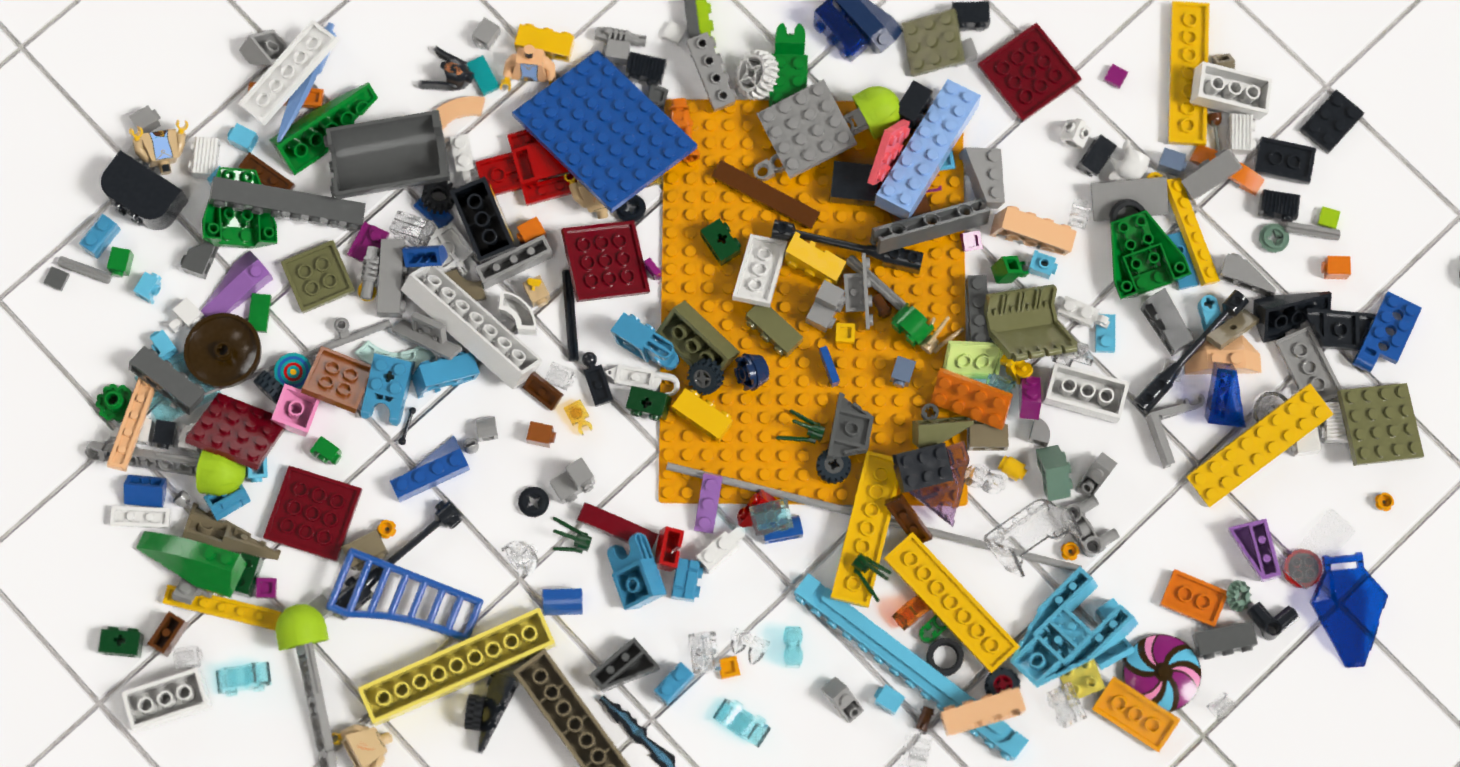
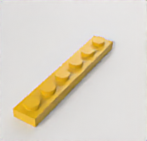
M1181 177L1167 179L1168 199L1201 286L1216 284L1220 279L1185 187L1181 182L1182 179Z
M167 585L162 603L181 609L276 631V623L282 613L278 610L212 595L211 598L201 595L196 596L191 605L173 600L172 593L177 586Z

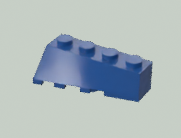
M452 436L410 471L391 480L390 483L399 502H403L469 471L470 468L455 436Z

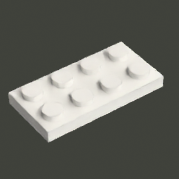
M750 234L732 300L770 308L788 241Z

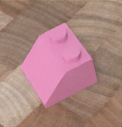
M284 384L271 420L290 432L306 437L320 400L301 393V390Z

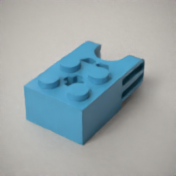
M623 312L610 330L616 343L647 363L651 360L666 370L675 369L679 364V357L675 352L673 344L656 333L651 325L647 323L644 325L639 322V318L635 315H628Z
M374 353L362 404L361 418H370L375 407L379 403H383L390 410L389 422L391 425L398 426L400 424L414 371V361ZM391 371L392 375H394V379H390L389 381L387 378V374Z
M635 533L629 538V556L624 547L620 545H612L607 550V555L614 572L612 577L624 610L639 609L667 595L648 540L642 533Z

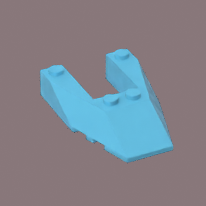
M1081 567L1038 607L1036 616L1032 623L1030 622L1027 633L1019 643L1020 647L1014 652L1010 660L1036 688L1094 659L1124 639L1139 624L1135 617L1121 604L1093 631L1072 612L1098 587L1095 580Z

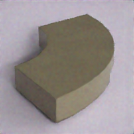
M457 269L445 273L475 301L487 300L480 280H466L458 273Z

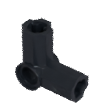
M1260 601L1246 611V614L1261 630V634L1266 640L1276 639L1278 635L1300 619L1296 610L1289 605L1274 617H1272ZM1268 626L1274 627L1276 633L1269 632Z

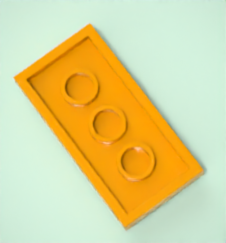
M1114 675L1092 707V710L1158 753L1181 720Z

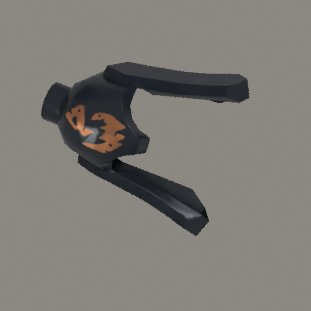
M436 45L433 50L439 59L445 60V62H441L440 68L445 72L446 82L420 80L418 87L423 90L460 91L465 89L469 83H472L474 73L470 72V69L466 66V61L444 51Z

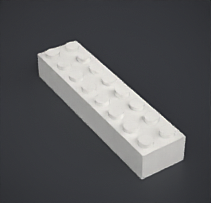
M437 266L421 267L409 274L401 291L432 319L445 325L446 331L512 390L527 381L530 374L538 370L543 360Z

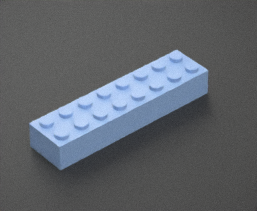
M949 79L946 80L877 192L875 206L901 219L912 217L979 107L980 94Z

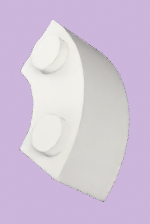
M500 291V315L509 317L514 321L519 335H537L536 320L530 306L519 296L507 291Z

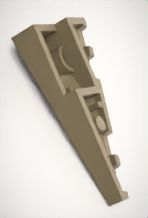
M193 502L182 538L206 543L236 553L243 552L262 558L279 559L281 550L275 551L266 546L267 542L263 540L259 542L253 539L251 533L227 520L217 521L210 510L205 512L199 508V504Z

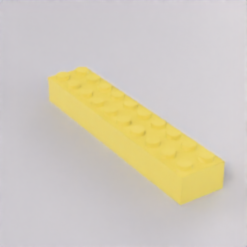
M539 607L360 686L358 690L370 719L376 727L491 676L496 671L500 672L527 660L544 649L547 651L554 648L556 643Z

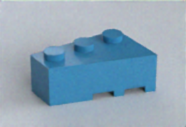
M466 351L459 352L451 360L440 357L434 362H430V360L421 362L412 375V382L419 399L424 397L423 394L425 392L435 390V393L441 391L440 388L450 385L454 387L475 380L480 371L474 355L471 352L466 353Z

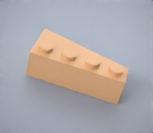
M1007 206L995 214L989 236L1003 235L1006 236L1005 240L1011 242L1013 240H1022L1026 246L1036 247L1040 245L1041 250L1065 256L1072 251L1077 231L1071 229L1069 225H1059L1054 223L1052 219H1042L1037 217L1035 213H1025L1020 211L1018 207Z
M1008 688L996 695H984L977 701L973 699L964 701L958 707H955V705L944 707L940 717L946 737L1020 716L1026 711L1020 688Z

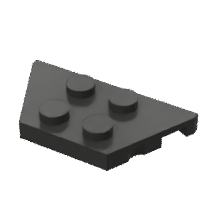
M839 392L826 459L867 453L874 416L862 410L855 402L852 404L844 398L845 395Z

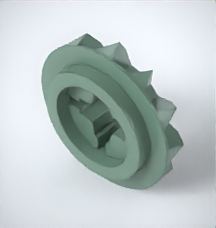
M1271 223L1262 228L1259 234V241L1262 248H1265L1268 252L1278 253L1288 246L1289 233L1285 231L1282 225ZM1272 233L1275 237L1280 238L1276 241L1275 245L1273 240L1268 239L1272 236Z
M1233 581L1226 593L1229 607L1237 612L1248 609V604L1252 603L1250 600L1252 594L1249 593L1251 587L1247 586L1244 581Z

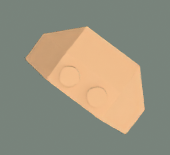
M1243 335L1221 350L1206 340L1185 363L1184 371L1185 375L1262 373L1260 353Z

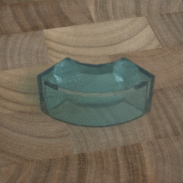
M251 662L240 666L224 667L215 671L218 694H226V697L238 696V692L250 690L262 692L265 691V687L272 685L269 662Z
M725 698L712 718L737 736L759 748L772 729L766 724L767 720L759 714L754 716L743 709L744 705L736 699L730 701Z

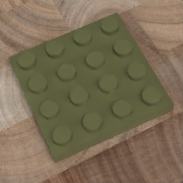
M1407 383L1337 391L1353 466L1421 459L1424 457Z

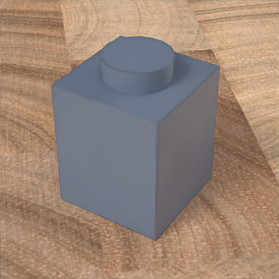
M1165 147L1157 170L1178 177L1180 172H1184L1186 169L1187 161H1184L1186 154Z
M897 356L890 382H893V385L899 388L908 387L916 361Z

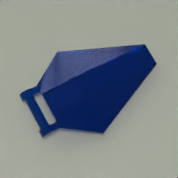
M1362 552L1331 557L1329 555H1322L1324 571L1309 603L1344 667H1364L1369 652L1373 647L1380 624L1379 619L1382 610L1385 608L1388 594L1364 568ZM1356 562V567L1331 569V564Z

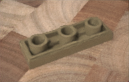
M1244 309L1236 317H1232L1206 336V340L1221 350L1259 323V318Z

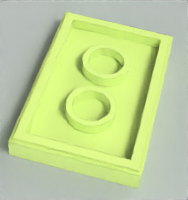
M948 340L943 368L971 379L998 380L1001 367L1000 359L1003 356V352L994 342Z

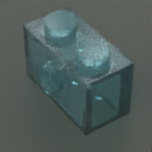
M787 498L749 507L756 536L768 535L775 531H785L794 527Z

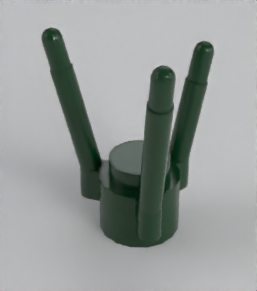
M790 409L789 412L810 424L808 425L795 419L792 420L793 423L807 428V435L810 438L776 436L778 440L803 441L815 444L816 440L821 442L825 427Z
M553 517L554 521L579 534L574 536L553 529V533L575 540L573 546H577V548L553 547V550L577 552L580 554L583 551L588 552L592 537L561 519Z
M861 553L852 563V566L855 567L853 572L858 575L876 602H879L880 599L861 572L867 573L870 569L886 581L889 578L881 571L889 575L892 572Z

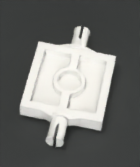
M433 220L430 223L428 222L426 225L432 234L421 243L422 246L443 245L448 254V258L442 266L437 267L444 273L457 267L462 276H465V273L468 274L469 270L463 263L474 254V251L452 222L446 227L438 229Z

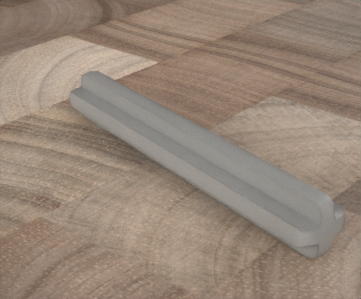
M854 255L849 256L846 264L856 273H863L862 263ZM867 269V276H871V287L878 293H881L882 297L899 311L906 302Z

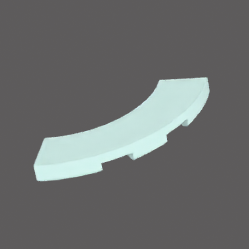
M369 340L354 352L362 361L372 365L374 353H381L414 361V369H417L421 362L427 360L431 362L436 358L431 351L419 345L410 350L395 353L383 350Z

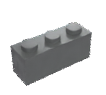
M1253 621L1195 632L1192 635L1197 658L1203 657L1204 660L1213 659L1216 654L1221 653L1223 656L1233 655L1236 650H1241L1242 653L1249 652L1258 645Z

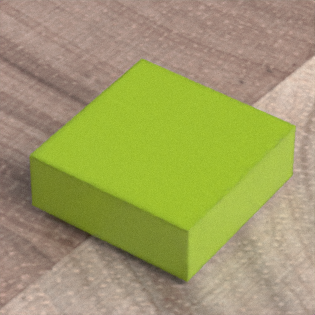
M1322 206L1317 225L1336 229L1341 211Z

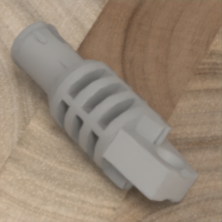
M597 26L595 30V40L607 43L608 39L630 42V45L646 46L647 35L634 34L629 30L615 29L613 27Z
M375 246L367 247L366 256L363 259L364 265H362L363 270L360 278L362 281L361 299L372 300L374 283L378 280L380 249Z

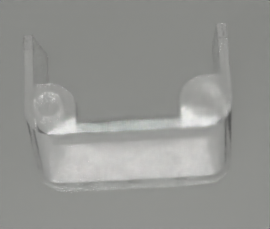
M1037 499L988 532L983 539L986 546L1005 570L1024 577L1025 574L1021 567L1023 565L1021 557L1047 538L1062 540L1068 533L1077 537H1081L1082 533L1071 509L1046 499Z

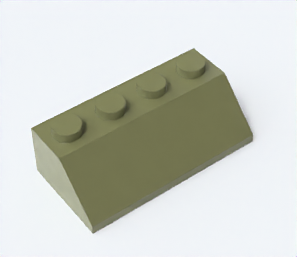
M686 301L673 307L656 331V333L673 344L677 355L690 367L703 358H710L712 362L714 360L717 361V366L721 365L720 370L725 371L740 353Z

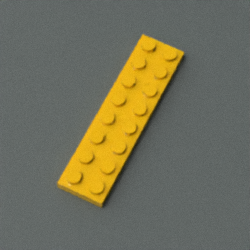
M1172 1L1168 144L1206 146L1207 107L1191 104L1190 98L1194 68L1203 61L1208 62L1210 3Z
M1308 383L1185 477L1210 508L1331 417L1333 412L1311 383Z
M867 450L830 599L869 608L872 595L858 575L853 572L855 567L852 566V563L861 553L876 563H880L891 518V513L884 504L885 500L896 496L899 485L893 457ZM870 569L867 573L861 572L873 589L877 574Z
M913 532L884 557L887 564L990 674L1020 647Z

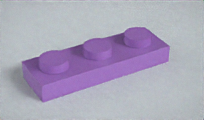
M710 473L703 474L694 531L713 534L723 476Z

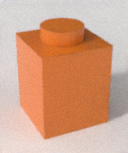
M537 216L517 226L518 233L516 237L520 244H525L542 235H545L547 238L546 232Z
M1327 256L1324 262L1321 263V272L1324 273V279L1347 280L1351 275V256Z

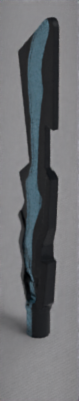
M605 695L599 699L617 724L620 722L625 731L637 744H643L652 753L649 756L660 767H675V756L648 738L647 728L639 726L637 719L632 718L629 711L623 710L620 704L613 703Z

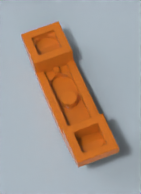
M1203 145L1197 146L1189 161L1199 166V164L1207 159L1213 160L1218 151ZM1240 162L1243 168L1228 179L1239 184V188L1256 196L1265 179Z

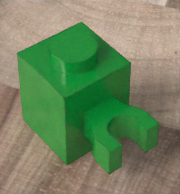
M1002 256L990 267L996 284L1012 283L1018 277H1026L1029 274L1028 271L1022 270L1026 263L1025 261H1019L1018 256Z

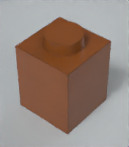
M530 421L526 441L528 444L550 448L551 443H555L557 432H554L552 425Z

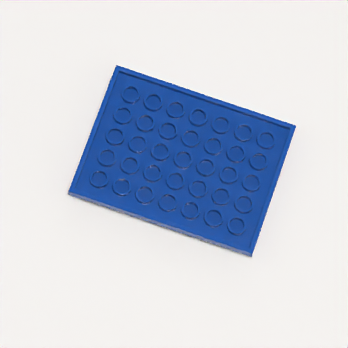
M599 50L595 51L512 112V116L611 213L697 149V144L618 68L605 58Z

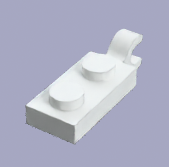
M469 135L450 137L456 172L457 174L462 173L464 183L468 184L472 182L470 172L476 171Z
M1067 295L1057 311L1059 315L1090 328L1097 324L1107 329L1110 321H1108L1109 317L1100 315V309Z

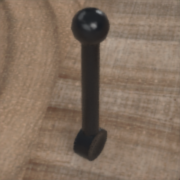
M415 407L409 408L410 414L403 435L398 440L400 445L406 444L405 438L413 414L416 413Z

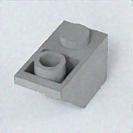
M1102 452L1075 488L1087 497L1095 495L1118 463Z
M836 676L821 688L827 699L849 723L864 712V709L850 689Z

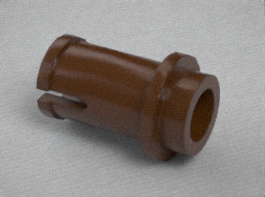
M879 293L872 297V302L879 312L878 316L882 317V319L889 317L892 314V308L888 307L882 294Z
M923 706L920 709L921 714L915 728L927 732L931 718L935 714L934 709Z

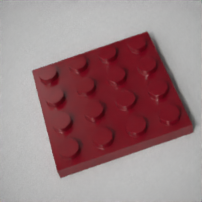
M1037 22L977 64V67L1022 123L1082 81L1080 75Z
M634 220L569 227L561 230L576 303L649 294V283Z
M218 393L186 436L185 443L258 470L285 429L271 420L273 413Z
M289 465L263 539L338 562L342 551L341 547L344 545L363 489Z

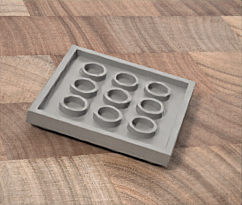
M824 79L756 113L790 179L858 145Z

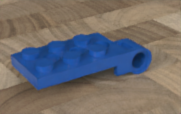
M1387 291L1352 365L1368 373L1374 368L1378 357L1396 365L1422 307ZM1392 313H1399L1401 315V320L1395 319ZM1385 328L1393 329L1394 335L1387 334ZM1378 344H1385L1387 346V351L1381 350Z

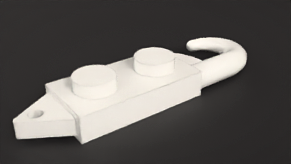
M621 364L604 371L615 381V384L656 390L662 380L671 381L674 384V389L671 392H666L669 396L675 395L680 388L679 379L670 373Z

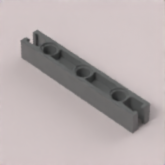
M982 198L874 227L872 228L870 242L873 246L877 244L876 251L878 254L988 224L991 210L989 207L983 209L985 202Z

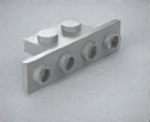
M862 253L863 273L844 274L846 312L865 311L866 330H870V326H873V314H869V307L872 306V295H868V288L871 287V276H867V269L870 268V257H866V253Z
M418 312L411 315L412 323L402 319L391 329L392 333L448 360L453 359L462 351L461 346L447 340L445 325Z

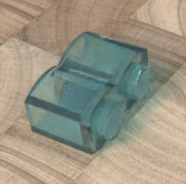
M786 626L784 629L783 645L785 650L783 663L786 669H800L802 665L803 651L801 644L803 633L800 626Z

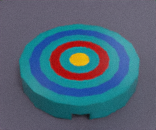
M296 352L287 353L276 361L274 377L283 386L287 384L302 389L312 366L304 355Z

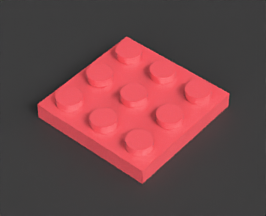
M902 119L884 130L867 183L876 185L888 176L904 150L903 142L910 133V128H908L910 121Z

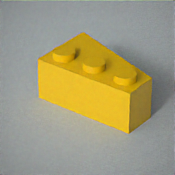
M795 232L785 251L784 262L793 269L799 268L803 270L804 274L813 278L815 276L821 279L822 283L826 280L836 285L846 267V261L828 250L823 251L815 247L816 243L813 241L807 243L799 238L800 233Z

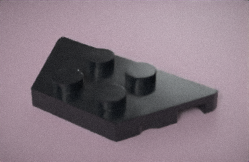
M1313 308L1304 309V314L1320 347L1326 349L1360 350L1364 342L1363 339L1369 331L1371 321L1375 318L1373 313Z

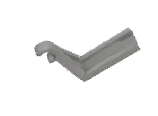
M1203 394L1198 396L1200 401L1198 404L1191 405L1189 399L1185 398L1181 405L1150 412L1145 417L1163 469L1171 467V464L1175 463V459L1161 420L1201 408L1205 404Z

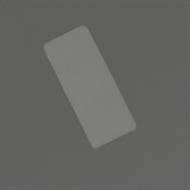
M1328 509L1281 565V569L1304 589L1310 588L1354 535L1356 528L1335 510Z

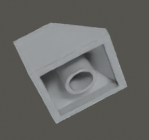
M272 29L248 35L239 51L249 64L272 65L288 46L278 33Z

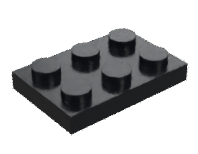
M1336 89L1299 131L1329 154L1362 118L1365 112Z
M1261 136L1254 171L1259 175L1309 185L1317 148Z
M945 442L892 455L901 493L954 480Z

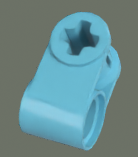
M1206 295L1198 302L1197 309L1203 330L1205 331L1221 314L1217 299L1212 295ZM1204 303L1211 304V307L1204 306Z

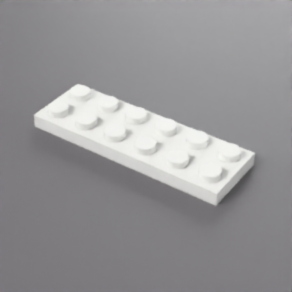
M312 19L238 104L263 125H266L336 46L339 40Z

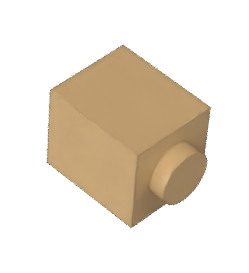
M542 279L540 286H535V291L531 290V285H528L527 281L523 283V288L533 308L536 306L542 307L551 300Z

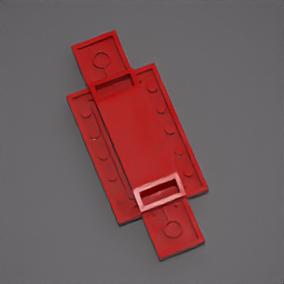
M527 130L507 134L511 148L510 153L475 162L479 178L485 176L489 180L496 196L522 189L526 206L571 195L570 183L565 180L564 175L539 182L540 179L569 171ZM567 174V179L572 180L574 176Z

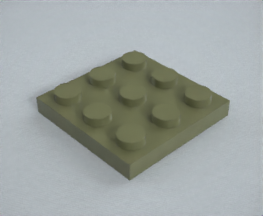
M955 9L901 23L912 77L966 63Z
M334 240L281 261L302 314L356 292Z

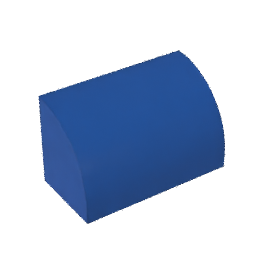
M443 245L412 246L402 249L405 267L442 266L448 258L446 248Z
M139 475L127 476L123 484L124 504L163 508L166 497L167 478Z
M799 515L773 519L769 524L761 525L765 545L803 538L804 535Z
M582 588L543 589L544 616L583 615Z

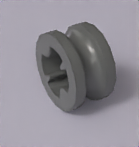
M931 403L926 404L921 411L923 420L937 419L939 415L938 407ZM933 409L935 416L927 417L925 410Z

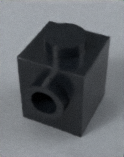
M156 419L153 443L157 445V448L168 450L169 447H174L178 424L176 422Z

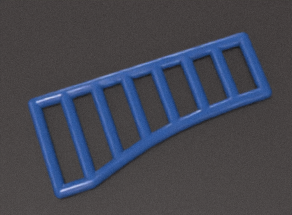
M350 548L326 604V609L347 618L383 619L408 623L464 641L470 638L484 601L459 589L357 549ZM355 557L365 561L345 609L335 605ZM372 564L383 568L367 611L354 610ZM390 572L401 575L388 612L375 611ZM411 579L419 582V587L408 614H396L408 580ZM429 586L437 589L438 592L427 620L416 618L415 616L425 590ZM445 593L455 596L456 600L446 625L442 626L434 623ZM465 600L475 605L464 633L453 630V626Z

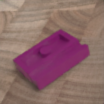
M364 221L347 255L363 263L367 247L375 246L380 249L381 239H388L389 232Z

